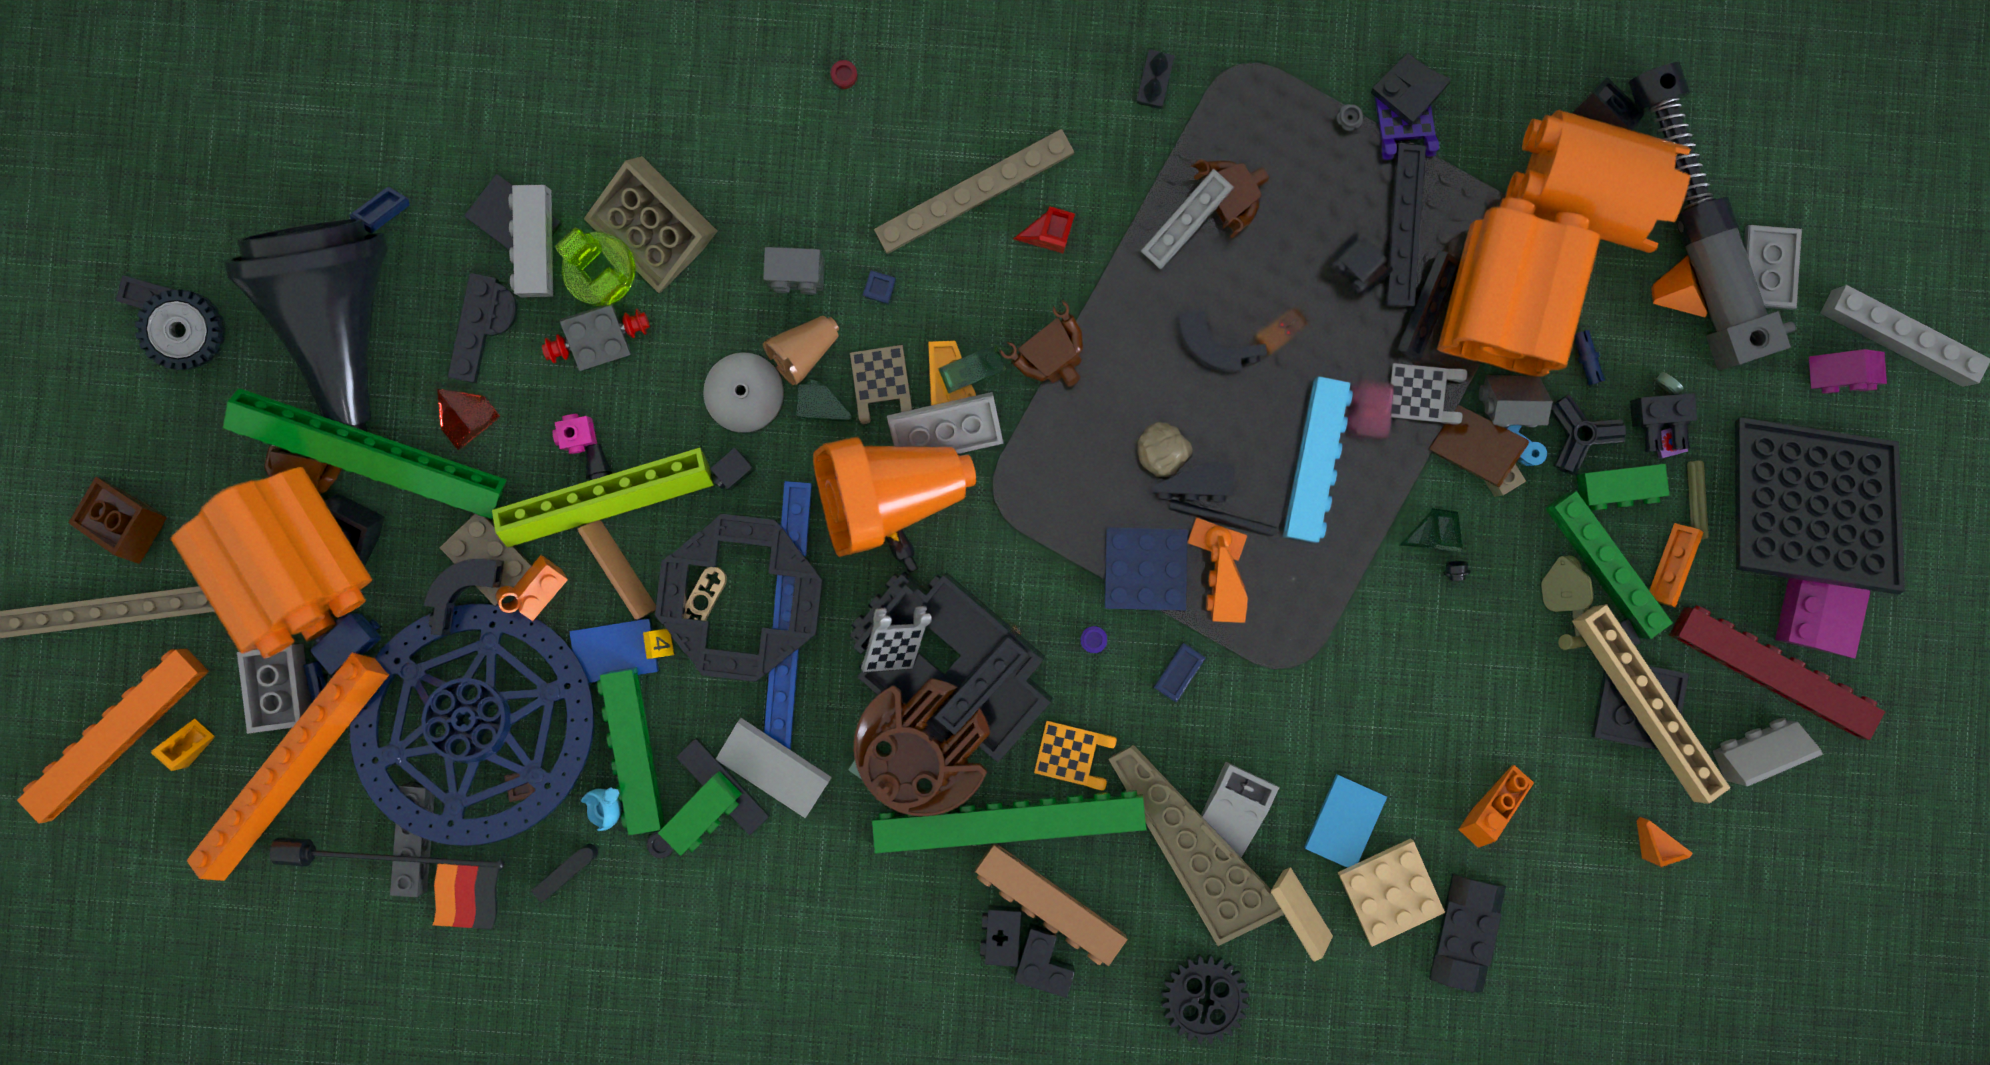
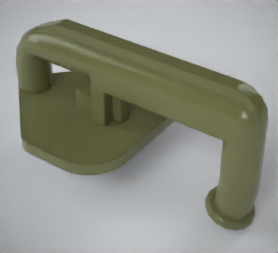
M1570 555L1559 557L1541 583L1543 601L1545 606L1551 611H1573V619H1576L1586 612L1593 602L1591 578L1582 570L1581 564L1576 557ZM1576 627V636L1572 637L1569 634H1564L1558 641L1559 647L1562 650L1576 649L1588 645Z

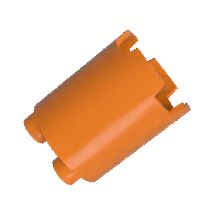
M1557 110L1551 116L1546 115L1542 121L1533 118L1529 123L1524 135L1522 150L1531 152L1532 155L1526 173L1516 171L1513 174L1505 198H1517L1533 203L1535 205L1533 216L1554 222L1556 213L1560 212L1584 216L1590 220L1587 230L1598 233L1601 240L1651 253L1657 249L1658 243L1646 238L1656 221L1675 222L1682 206L1690 176L1674 168L1676 155L1679 153L1689 155L1690 148L1685 145Z

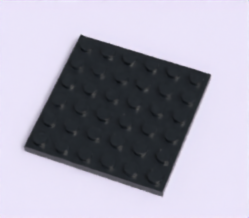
M1739 417L1735 421L1736 570L1897 595L1905 592L1899 442Z

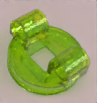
M574 227L555 245L556 250L563 257L562 277L565 286L578 300L594 306L610 305L619 301L630 290L635 278V260L629 247L619 238L605 232H589L584 234L582 230ZM602 252L615 269L607 267L592 281L583 269Z

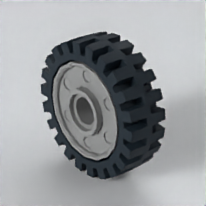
M187 290L163 291L152 296L150 301H146L142 305L144 307L143 310L138 312L139 320L135 322L138 332L135 334L136 339H140L141 343H139V346L146 351L145 355L148 358L153 359L156 364L166 368L187 370L203 366L214 358V355L221 349L219 348L220 344L224 342L222 336L225 333V327L222 326L224 321L222 316L218 314L219 310L211 304L209 299L198 293ZM180 322L186 329L182 337H179L175 331L176 325Z

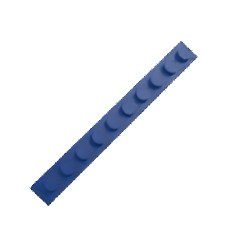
M785 481L781 527L807 558L812 483ZM777 575L773 629L789 630L795 577ZM799 649L769 672L764 733L789 750H791Z

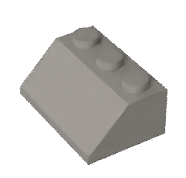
M1786 718L1770 722V727L1761 730L1757 728L1745 733L1746 737L1740 740L1730 739L1720 744L1721 748L1713 751L1725 781L1743 786H1750L1821 756L1823 753L1798 722L1786 720Z

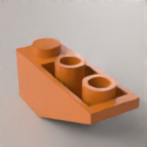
M1217 536V546L1212 545L1211 562H1215L1214 570L1209 571V587H1212V595H1207L1206 610L1211 611L1212 621L1245 623L1248 602L1245 585L1224 537Z
M1512 765L1470 811L1458 830L1478 848L1495 842L1534 782L1515 765Z

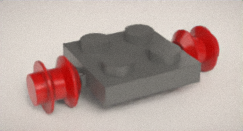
M609 303L560 319V324L567 340L559 334L556 335V341L553 342L545 338L542 351L546 360L551 359L554 364L559 356L567 360L570 351H572L578 369L582 371L631 355V350L624 333H627L632 338H635L637 331H642L646 335V329L650 328L649 321L645 312L640 313L636 309L634 316L630 317L627 313H624L623 322L620 323L613 304Z

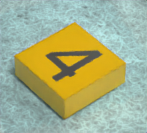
M667 629L643 632L647 659L674 655L671 634Z

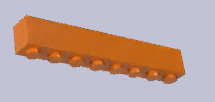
M172 649L164 654L161 658L163 662L156 668H151L141 677L143 681L136 687L133 686L125 691L121 696L123 698L121 702L105 710L102 714L103 719L100 722L85 729L82 733L84 737L80 741L72 743L62 752L64 756L60 760L54 761L45 767L42 771L44 775L40 779L34 780L23 789L24 794L17 801L39 824L54 820L209 672L188 649Z

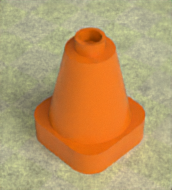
M854 437L823 444L813 454L814 472L830 539L839 557L871 550L883 545L885 537L963 500L966 488L976 484V473L971 457L968 454L958 456L953 447L863 446L860 439Z

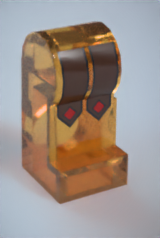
M1295 306L1259 332L1255 338L1260 344L1266 343L1267 353L1270 356L1293 338L1297 332L1308 325L1309 322Z

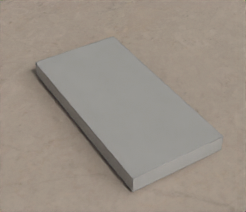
M992 392L887 416L894 446L953 447L957 454L1004 444Z
M742 718L735 725L716 758L717 761L804 818L807 817L832 778Z

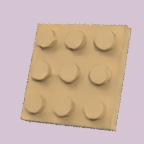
M1411 838L1337 872L1366 938L1372 947L1445 913L1416 845Z

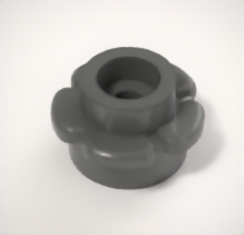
M1347 104L1342 106L1337 114L1338 124L1342 125V128L1347 131L1359 128L1363 123L1362 110L1356 105ZM1349 115L1352 116V120L1348 119Z

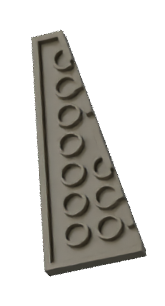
M1134 745L1109 758L1126 790H1137V794H1143L1146 824L1217 946L1284 915L1273 897L1271 889Z

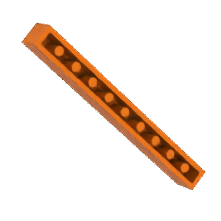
M351 653L186 861L199 879L225 881L389 675L375 658Z

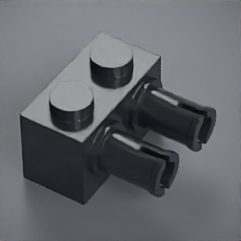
M1695 393L1641 397L1630 401L1632 427L1644 428L1645 452L1664 451L1661 427L1667 424L1671 426L1672 450L1690 449L1688 425L1692 421H1697Z

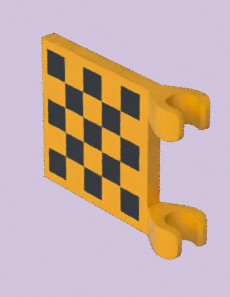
M1046 721L1034 773L1104 790L1107 780L1089 775L1096 744L1114 748L1117 739L1113 736Z

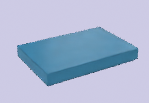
M1336 774L1304 848L1347 868L1357 864L1387 796Z

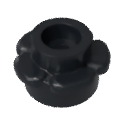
M1450 561L1446 563V570L1443 573L1445 576H1449L1451 581H1462L1471 573V570L1468 569V562Z

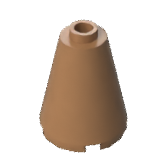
M820 316L767 339L763 343V347L769 359H774L778 365L776 367L778 372L790 384L797 385L839 337L837 333L839 327L831 317Z

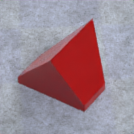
M1049 206L1045 214L1013 239L1064 254L1075 213Z

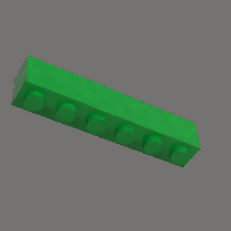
M1577 491L1565 493L1545 508L1625 619L1630 620L1639 638L1652 639L1672 624L1670 618Z
M637 667L605 672L600 675L597 687L599 695L604 697L605 706L602 707L604 722H608L610 733H607V743L609 749H613L615 758L612 759V771L614 775H618L619 786L616 789L619 791L618 800L623 803L624 812L621 813L623 828H627L628 835L661 830L665 825Z

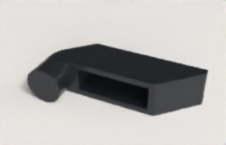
M593 844L585 845L531 890L540 903H543L598 855L597 847Z

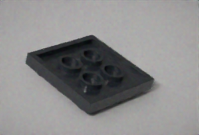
M1648 666L1682 715L1689 674ZM1604 670L1591 737L1658 750Z

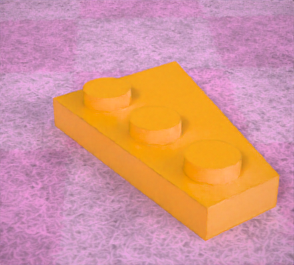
M956 341L928 342L931 406L976 396Z

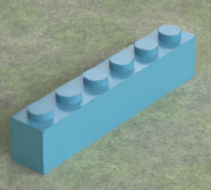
M1319 376L1313 381L1283 537L1319 543L1320 538L1323 539L1325 536L1327 523L1323 522L1325 512H1329L1332 502V496H1328L1330 485L1334 486L1337 477V470L1334 469L1335 459H1339L1342 452V443H1339L1340 433H1344L1346 430L1348 418L1344 416L1345 408L1350 406L1353 391L1349 390V382Z

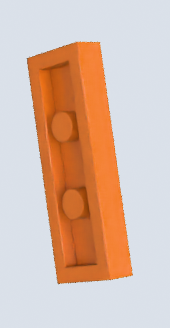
M1674 523L1649 590L1658 603L1676 608L1704 533L1700 529Z

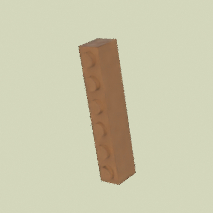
M992 843L975 868V872L979 874L977 876L979 881L988 887L993 884L999 888V894L1011 903L1013 900H1016L1023 905L1021 907L1023 912L1032 918L1036 915L1045 921L1043 925L1055 934L1058 931L1066 936L1065 941L1076 949H1079L1081 946L1089 952L1087 956L1098 965H1101L1103 962L1109 966L1127 941L1126 934L997 843Z

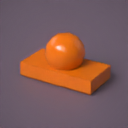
M1195 518L1187 544L1211 552L1212 545L1217 546V536H1223L1233 560L1239 561L1247 535Z

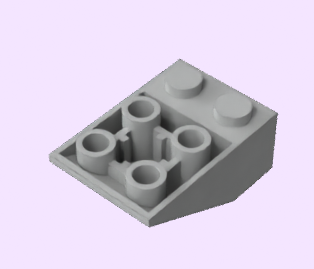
M1225 762L1201 816L1242 857L1266 817L1279 787Z

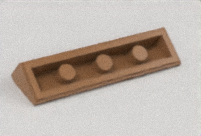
M594 521L578 528L579 534L634 619H643L655 611L656 604L602 521Z

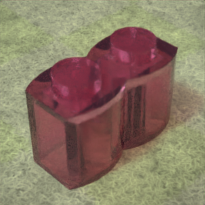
M1361 380L1358 386H1354L1352 390L1351 402L1355 403V413L1350 414L1349 429H1353V436L1385 440L1389 437L1394 384Z

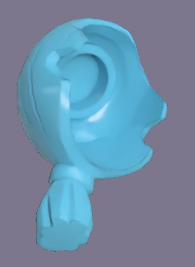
M593 789L581 799V802L587 805L588 819L599 827L598 831L610 829L620 818L622 804L618 800V789Z

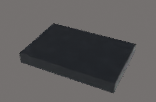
M496 174L465 214V217L510 250L513 247V237H511L509 232V222L513 220V210L509 207V194L512 193V185ZM552 216V236L562 224L554 216Z

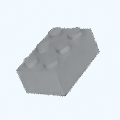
M291 645L268 658H263L259 650H252L243 654L237 652L247 734L292 728L311 705L307 679L302 666L306 664L304 645Z

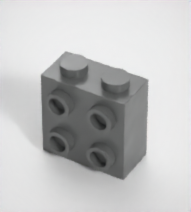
M1486 375L1484 385H1481L1479 389V399L1483 401L1485 413L1489 414L1493 425L1508 427L1510 425H1524L1527 427L1548 425L1553 401L1540 377Z

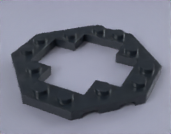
M720 514L703 530L686 541L678 550L661 561L655 616L667 628L672 638L682 651L688 655L702 676L757 682L817 634L823 579L777 520ZM720 541L771 547L768 574L795 577L789 630L762 628L759 654L707 648L710 621L684 618L690 565L717 568Z

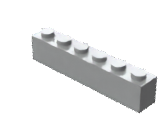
M1848 285L1833 289L1820 314L1962 387L1979 384L1990 363V358Z

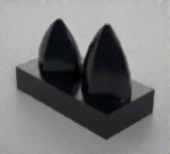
M1149 49L1136 100L1137 104L1162 109L1175 55Z

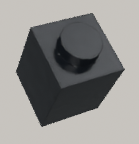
M733 448L710 468L715 474L711 477L721 489L726 487L729 490H733L756 470L736 448Z

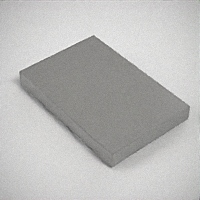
M1757 225L1745 226L1744 248L1765 308L1790 310L1797 308L1802 229Z

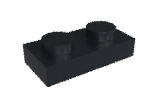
M122 275L116 301L143 309L142 305L146 301H150L152 296L174 289Z

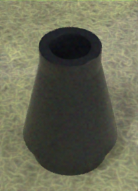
M601 444L586 446V479L590 481L613 474Z

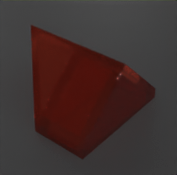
M437 389L441 430L457 450H460L501 417L485 396Z

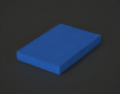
M651 618L569 631L572 651L581 663L589 683L600 680V675L605 672L637 667L638 675L659 671L657 658H646L643 632L653 631Z

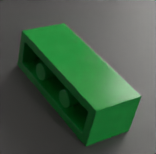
M1666 464L1577 475L1579 495L1586 505L1590 506L1591 511L1607 509V503L1616 502L1618 508L1634 506L1633 500L1643 499L1644 504L1661 502L1660 497L1670 496Z
M719 771L709 779L658 834L680 856L687 850L692 853L703 842L700 837L706 831L711 834L721 824L718 818L723 813L728 816L739 805L736 800L742 793Z

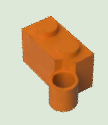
M540 555L514 587L503 586L499 588L495 598L503 612L512 613L519 609L520 613L534 621L568 579L561 568L543 555ZM505 596H514L513 601L510 603H502Z

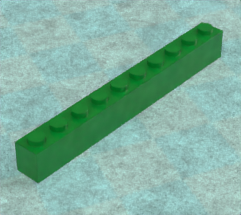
M240 388L236 390L227 402L223 428L233 431L238 435L248 436L265 444H271L289 450L292 453L301 454L319 462L342 468L345 471L354 472L369 477L372 480L396 486L401 490H407L422 495L425 498L434 499L449 504L452 507L473 512L478 516L493 519L492 510L497 509L500 505L506 484V479Z
M1137 790L1122 791L1121 796L1110 797V793H1096L1094 798L1083 799V795L1067 796V801H1056V797L1041 798L1040 803L1029 804V800H1016L1010 806H1002V802L986 803V808L976 809L975 804L960 805L959 810L932 816L895 815V811L878 813L879 817H875L872 820L875 853L1146 830L1143 794H1137Z

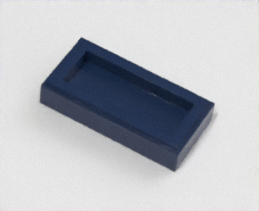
M387 187L351 213L350 219H363L365 230L372 234L409 206V199L392 188Z
M1182 643L1154 685V688L1177 702L1202 665L1205 657Z

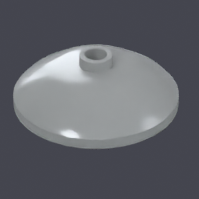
M735 353L724 357L712 367L704 383L703 395L709 414L718 424L734 432L749 433L764 428L775 419L783 404L784 387L780 374L765 358L752 353ZM744 386L746 388L745 394L738 395L737 388Z

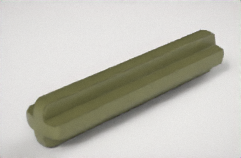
M1690 461L1687 463L1691 527L1704 532L1701 538L1703 540L1709 537L1704 462Z

